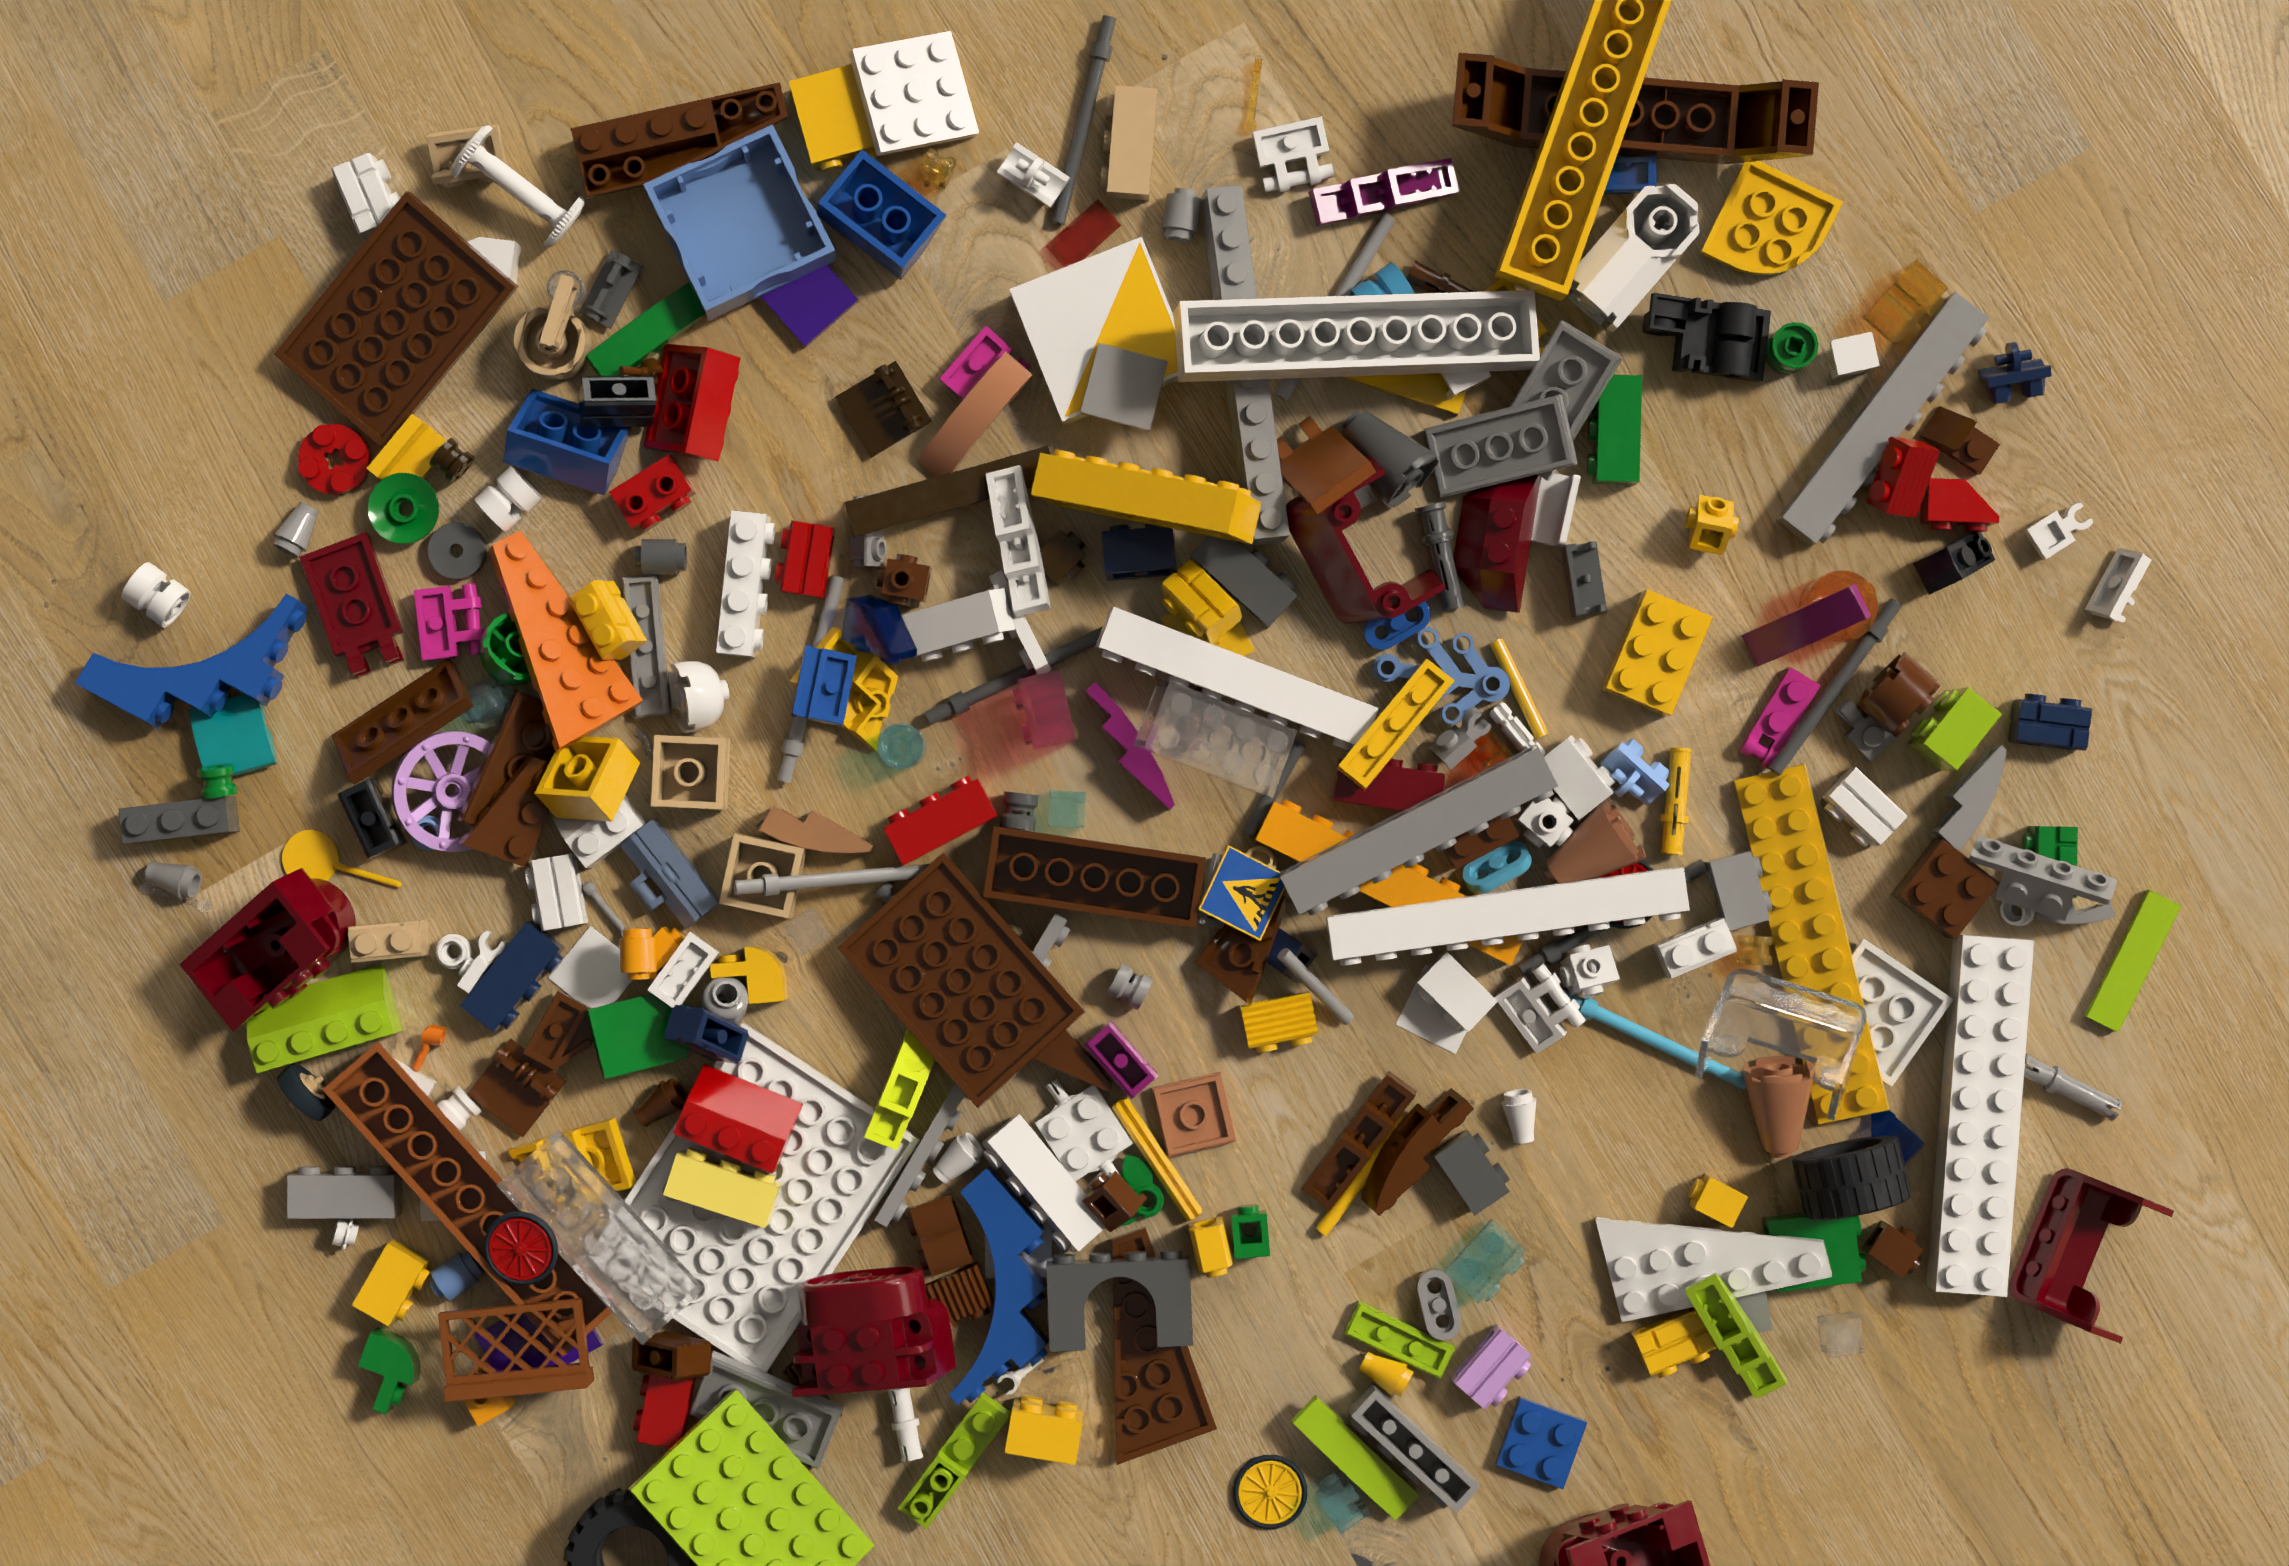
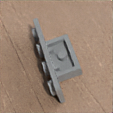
M1977 836L1969 858L1970 862L2003 872L1995 899L2062 921L2066 920L2074 895L2110 905L2117 884L2115 878L2106 876L2103 873L2086 870L2065 861L2048 858L2031 850H2023L2001 843L1996 839H1988L1982 836Z

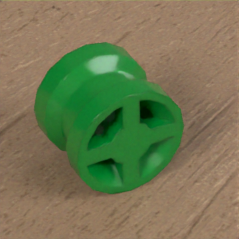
M217 764L197 769V775L203 782V788L200 790L202 799L220 798L238 793L237 785L232 782L231 777L234 772L233 764Z

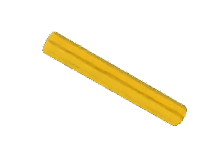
M1123 1097L1112 1105V1110L1184 1218L1188 1222L1197 1218L1202 1213V1208L1127 1097Z

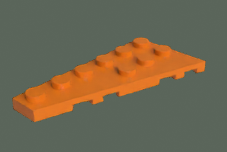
M519 530L492 544L488 551L500 587L505 590L510 605L508 611L512 622L516 623L520 636L518 641L534 690L539 693L544 708L542 714L545 723L550 726L554 738L552 744L555 753L638 707L643 699L613 658L611 660L601 659L571 605L568 595L522 531Z

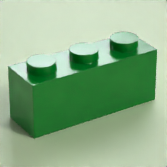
M1613 374L1594 406V419L1589 418L1587 430L1588 440H1593V454H1588L1587 475H1593L1592 484L1636 485L1640 482L1642 375Z

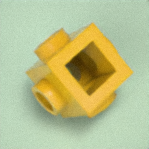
M1699 495L1695 508L1689 507L1685 519L1684 528L1690 529V549L1724 555L1729 539L1735 537L1738 528L1739 518L1733 517L1734 502L1719 497Z

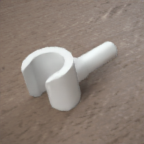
M1042 1358L1033 1367L1027 1362L1021 1369H1008L999 1377L997 1383L1001 1382L1004 1378H1011L1014 1381V1386L1009 1388L1005 1394H1013L1020 1386L1021 1379L1044 1362V1359Z

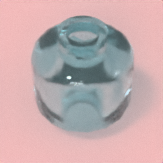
M485 677L466 688L474 707L461 715L468 724L473 723L480 729H488L499 723L513 694L510 687L497 682L492 677Z

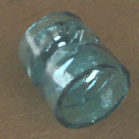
M905 723L893 724L887 727L880 734L877 743L878 753L882 761L889 767L900 770L911 769L919 765L924 759L927 750L923 734L916 727Z

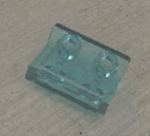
M1491 1218L1446 1267L1444 1272L1479 1304L1483 1299L1489 1301L1501 1288L1498 1282L1507 1273L1513 1275L1523 1265L1525 1259L1522 1256L1526 1253V1250Z

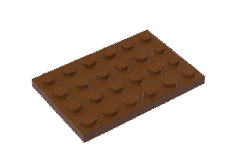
M406 191L274 355L383 449L409 416L419 409L519 286L416 196Z
M944 852L837 947L977 1108H980L1085 1013L1076 1000Z

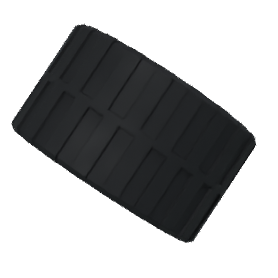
M1872 1136L1833 1143L1805 1151L1795 1156L1792 1160L1804 1215L1810 1220H1834L1869 1214L1894 1207L1911 1197V1189L1900 1142L1895 1136Z

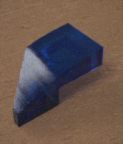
M1890 1110L1871 1114V1137L1884 1135L1897 1137L1900 1142L1905 1165L1925 1145L1924 1141L1904 1125Z

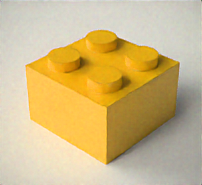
M585 736L563 750L554 753L534 794L556 818L612 822L640 762L619 738Z
M1022 1395L1021 1399L1014 1398L1005 1453L1076 1465L1084 1410L1077 1409L1078 1404L1068 1401H1057L1056 1405L1042 1403L1043 1398L1033 1395Z

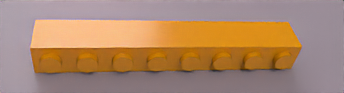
M1283 798L1281 804L1273 801L1254 840L1301 862L1355 835V833L1346 830L1343 836L1331 830L1333 822L1316 814L1311 820L1299 814L1302 807ZM1401 864L1391 869L1392 875L1383 881L1373 884L1372 880L1358 885L1360 892L1390 907L1467 897L1459 893L1460 885L1444 877L1441 878L1440 882H1437L1427 877L1429 870L1418 864L1407 868ZM1517 935L1503 936L1504 943L1482 946V940L1467 941L1469 946L1510 966L1523 941H1518Z

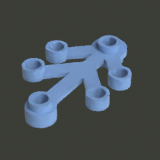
M1428 627L1419 631L1417 634L1418 645L1426 649L1440 669L1455 680L1442 698L1457 687L1473 689L1457 703H1449L1442 708L1441 718L1445 723L1453 725L1460 722L1463 714L1482 700L1496 702L1507 695L1510 688L1508 675L1498 667H1488L1473 647L1474 641L1469 634L1460 633L1456 635L1452 640V649L1457 654L1464 656L1475 674L1463 673L1458 669L1439 643V636L1436 630ZM1424 632L1433 634L1434 642L1431 645H1425L1422 642L1421 636ZM1464 637L1469 641L1467 650L1462 651L1457 648L1456 641L1458 638ZM1383 654L1375 659L1372 665V672L1377 680L1388 683L1394 681L1397 677L1410 679L1420 666L1400 663L1399 659L1394 655ZM1385 661L1391 662L1394 666V671L1390 675H1386L1381 671V664ZM1490 677L1497 679L1499 683L1495 691H1490L1486 687V681ZM1449 707H1454L1458 711V717L1454 721L1448 720L1445 715Z

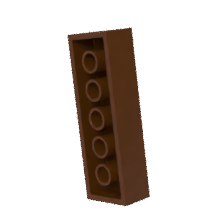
M993 826L983 897L1196 928L1197 909L1199 907L1206 857Z

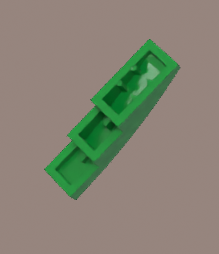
M688 282L652 306L589 352L585 358L597 375L623 376L618 371L620 366L637 367L644 360L661 352L666 344L692 329L696 322L706 317L690 283Z

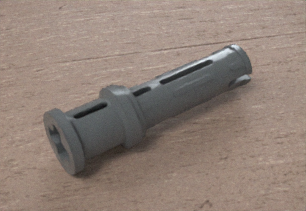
M1440 502L1416 508L1415 513L1420 515L1424 532L1422 543H1425V547L1429 546L1435 575L1446 587L1444 591L1440 592L1443 611L1464 607L1465 603L1449 542L1453 540V532L1448 530L1444 509L1446 508V502Z

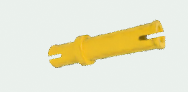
M1670 747L1669 775L1667 778V782L1670 785L1666 789L1665 811L1660 816V821L1663 822L1662 849L1660 853L1683 855L1685 824H1689V816H1686L1692 749ZM1677 768H1680L1678 798H1675ZM1676 804L1677 815L1675 835H1672L1674 805Z

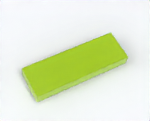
M1359 1300L1344 1330L1345 1335L1438 1379H1441L1455 1349L1454 1345L1444 1340H1438L1429 1333Z

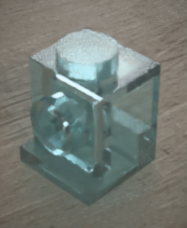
M1333 1473L1318 1483L1319 1489L1315 1491L1316 1499L1340 1534L1370 1514L1364 1501L1359 1505L1356 1503L1361 1498L1349 1481L1343 1484L1340 1478Z

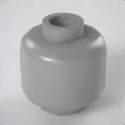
M732 977L714 979L706 986L703 992L701 1008L738 1025L744 1019L749 1003L748 992L739 980Z

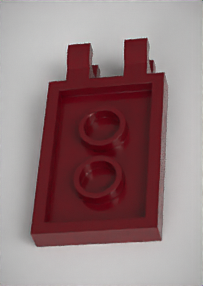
M364 532L299 556L333 654L336 657L346 656L351 674H356V677L359 678L372 673L363 653L378 647L381 649L384 662L394 665L404 661L401 649L394 637L404 633L370 535Z

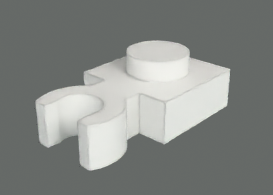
M2082 503L2068 507L2063 518H2061L2058 511H2054L2024 530L2042 560L2048 559L2076 541L2071 533L2072 530L2080 531L2092 525L2093 520L2091 518L2082 523L2077 522L2074 518L2075 512L2083 507Z

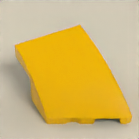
M832 626L816 648H824L857 656L842 727L866 746L877 751L881 744L878 738L884 718H888L890 698L895 691L898 676L877 655L862 651L844 632ZM800 668L790 680L796 688Z
M615 1117L546 1136L508 1150L512 1159H519L532 1174L530 1177L531 1181L544 1191L546 1198L557 1211L588 1204L600 1195L629 1189L636 1184Z

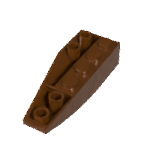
M778 82L571 128L586 198L642 187L643 184L681 166L707 159L735 141L772 124L774 126L788 119L781 84Z

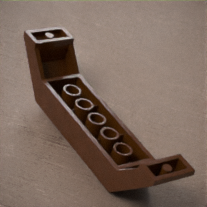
M1458 53L1452 126L1514 147L1539 149L1566 71L1525 68L1497 59L1495 55ZM1644 77L1617 155H1656L1657 159L1717 164H1735L1812 156L1819 82L1783 79L1778 82L1730 85Z

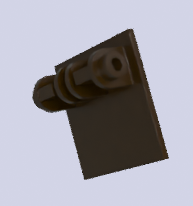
M897 361L888 366L884 364L874 370L873 375L836 396L871 458L932 422Z

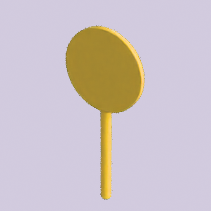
M304 830L296 833L287 841L282 852V864L286 874L303 868L310 878L328 881L335 874L336 870L393 887L399 888L402 886L401 881L339 863V852L336 844L328 835L317 830Z

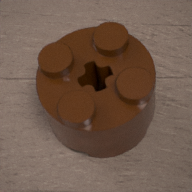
M1903 652L1902 655L1896 656L1874 678V684L1871 686L1873 691L1870 693L1865 689L1857 700L1856 705L1888 733L1897 737L1909 725L1910 721L1908 719L1915 711L1920 715L1934 700L1932 695L1938 690L1940 684L1935 677L1912 657Z

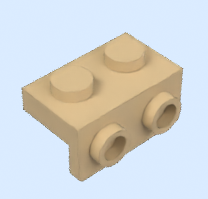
M487 125L493 129L481 146L488 153L496 156L507 165L499 125ZM482 126L427 135L426 138L434 170L432 175L433 184L443 183L444 187L450 188L464 184V180L478 179L481 183L492 182L479 168L470 163L465 166L456 178L451 175V167L456 157Z

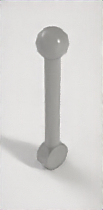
M586 882L582 887L583 893L594 899L623 936V929L627 928L596 892L595 884L593 882Z

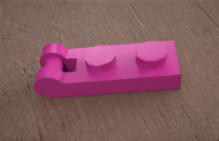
M1788 667L1740 746L1739 752L1746 757L1752 755L1761 761V766L1769 770L1768 767L1788 741L1821 685L1795 669ZM1762 735L1772 740L1768 749L1758 743Z

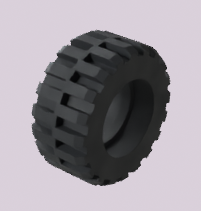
M621 1488L610 1491L604 1498H598L583 1513L571 1530L568 1537L569 1543L564 1550L563 1560L567 1561V1566H605L602 1550L608 1536L621 1527L634 1526L648 1530L661 1541L668 1557L667 1566H696L629 1490L622 1491Z

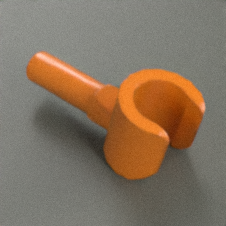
M432 1024L423 1031L421 1036L422 1044L411 1067L413 1070L420 1071L431 1045L439 1047L443 1045L446 1035L445 1027Z

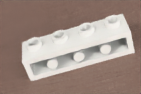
M731 510L716 653L756 658L757 650H762L764 629H759L761 615H766L768 595L763 594L764 579L769 580L771 574V559L767 558L768 544L773 545L775 537V523H771V517L767 514Z
M1020 1114L1010 1118L981 1143L986 1149L983 1154L988 1162L996 1169L1002 1168L1009 1177L1006 1180L1008 1186L1016 1195L1021 1196L1023 1194L1031 1203L1029 1207L1031 1214L1041 1224L1046 1222L1054 1231L1051 1235L1052 1239L1063 1251L1068 1249L1071 1253L1079 1252L1106 1228L1082 1202L1086 1196L1084 1191Z

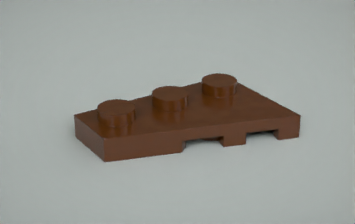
M529 755L504 785L503 792L490 807H486L479 816L480 820L469 833L463 835L458 843L527 868L549 809L534 793L550 762Z
M1283 895L1281 896L1261 941L1224 923L1223 928L1217 931L1195 960V963L1251 1005L1289 900Z

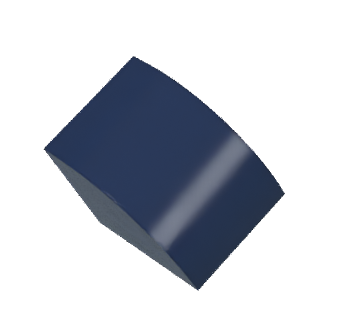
M1279 928L1267 963L1298 983L1299 979L1277 958L1279 952L1284 948H1288L1307 968L1317 954Z

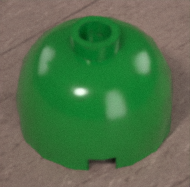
M504 613L493 619L481 636L478 653L482 667L490 677L499 683L510 686L526 685L531 682V678L518 641L520 638L516 623L512 622L510 614Z

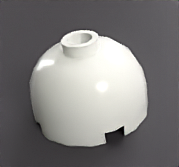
M698 661L672 663L670 667L674 671H668V687L672 709L678 708L682 716L681 719H676L678 727L683 733L709 728L721 716L724 709V701L729 700V688L726 680H720L717 672L705 663Z

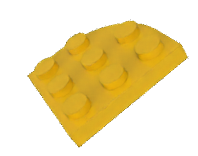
M1745 162L1742 164L1699 253L1745 274L1763 276L1786 272L1803 263L1817 251L1828 235L1843 201L1763 162Z

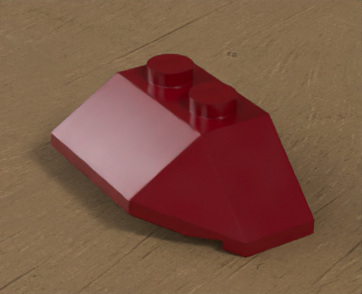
M1538 475L1475 489L1463 497L1453 559L1457 574L1485 609L1520 613L1541 477Z

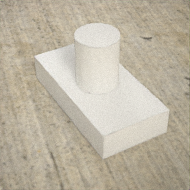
M689 932L647 990L672 1008L675 1005H682L720 952L694 933Z

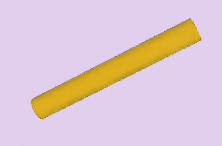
M1501 638L1490 643V647L1501 669L1509 677L1510 688L1535 739L1548 734L1503 639Z

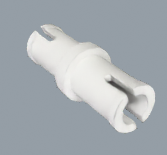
M910 1388L887 1391L894 1418L891 1426L892 1431L897 1433L901 1462L922 1458L923 1453L917 1431V1426L920 1423L919 1418L914 1416Z

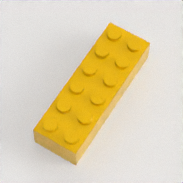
M1054 449L1053 455L1040 453L1031 495L1053 505L1247 544L1253 543L1262 502L1250 497L1251 491L1239 488L1238 484L1221 480L1214 484L1206 482L1205 478L1185 474L1184 478L1174 476L1173 472L1158 468H1152L1150 472L1140 469V466L1131 463L1119 462L1118 465L1107 463L1108 460L1088 455L1086 459L1075 457L1074 453Z

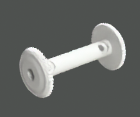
M482 126L456 157L451 167V175L456 178L468 163L479 168L485 176L536 215L547 220L555 228L543 244L546 248L553 247L561 240L580 215L585 205L584 198L579 196L568 211L557 206L551 198L481 146L493 129L491 126Z

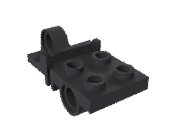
M1652 293L1649 312L1644 314L1642 332L1656 336H1676L1672 371L1684 372L1691 370L1692 373L1761 382L1764 376L1771 311L1757 309L1756 305L1742 302L1718 303L1713 302L1711 299L1701 301V298L1697 297L1692 299Z

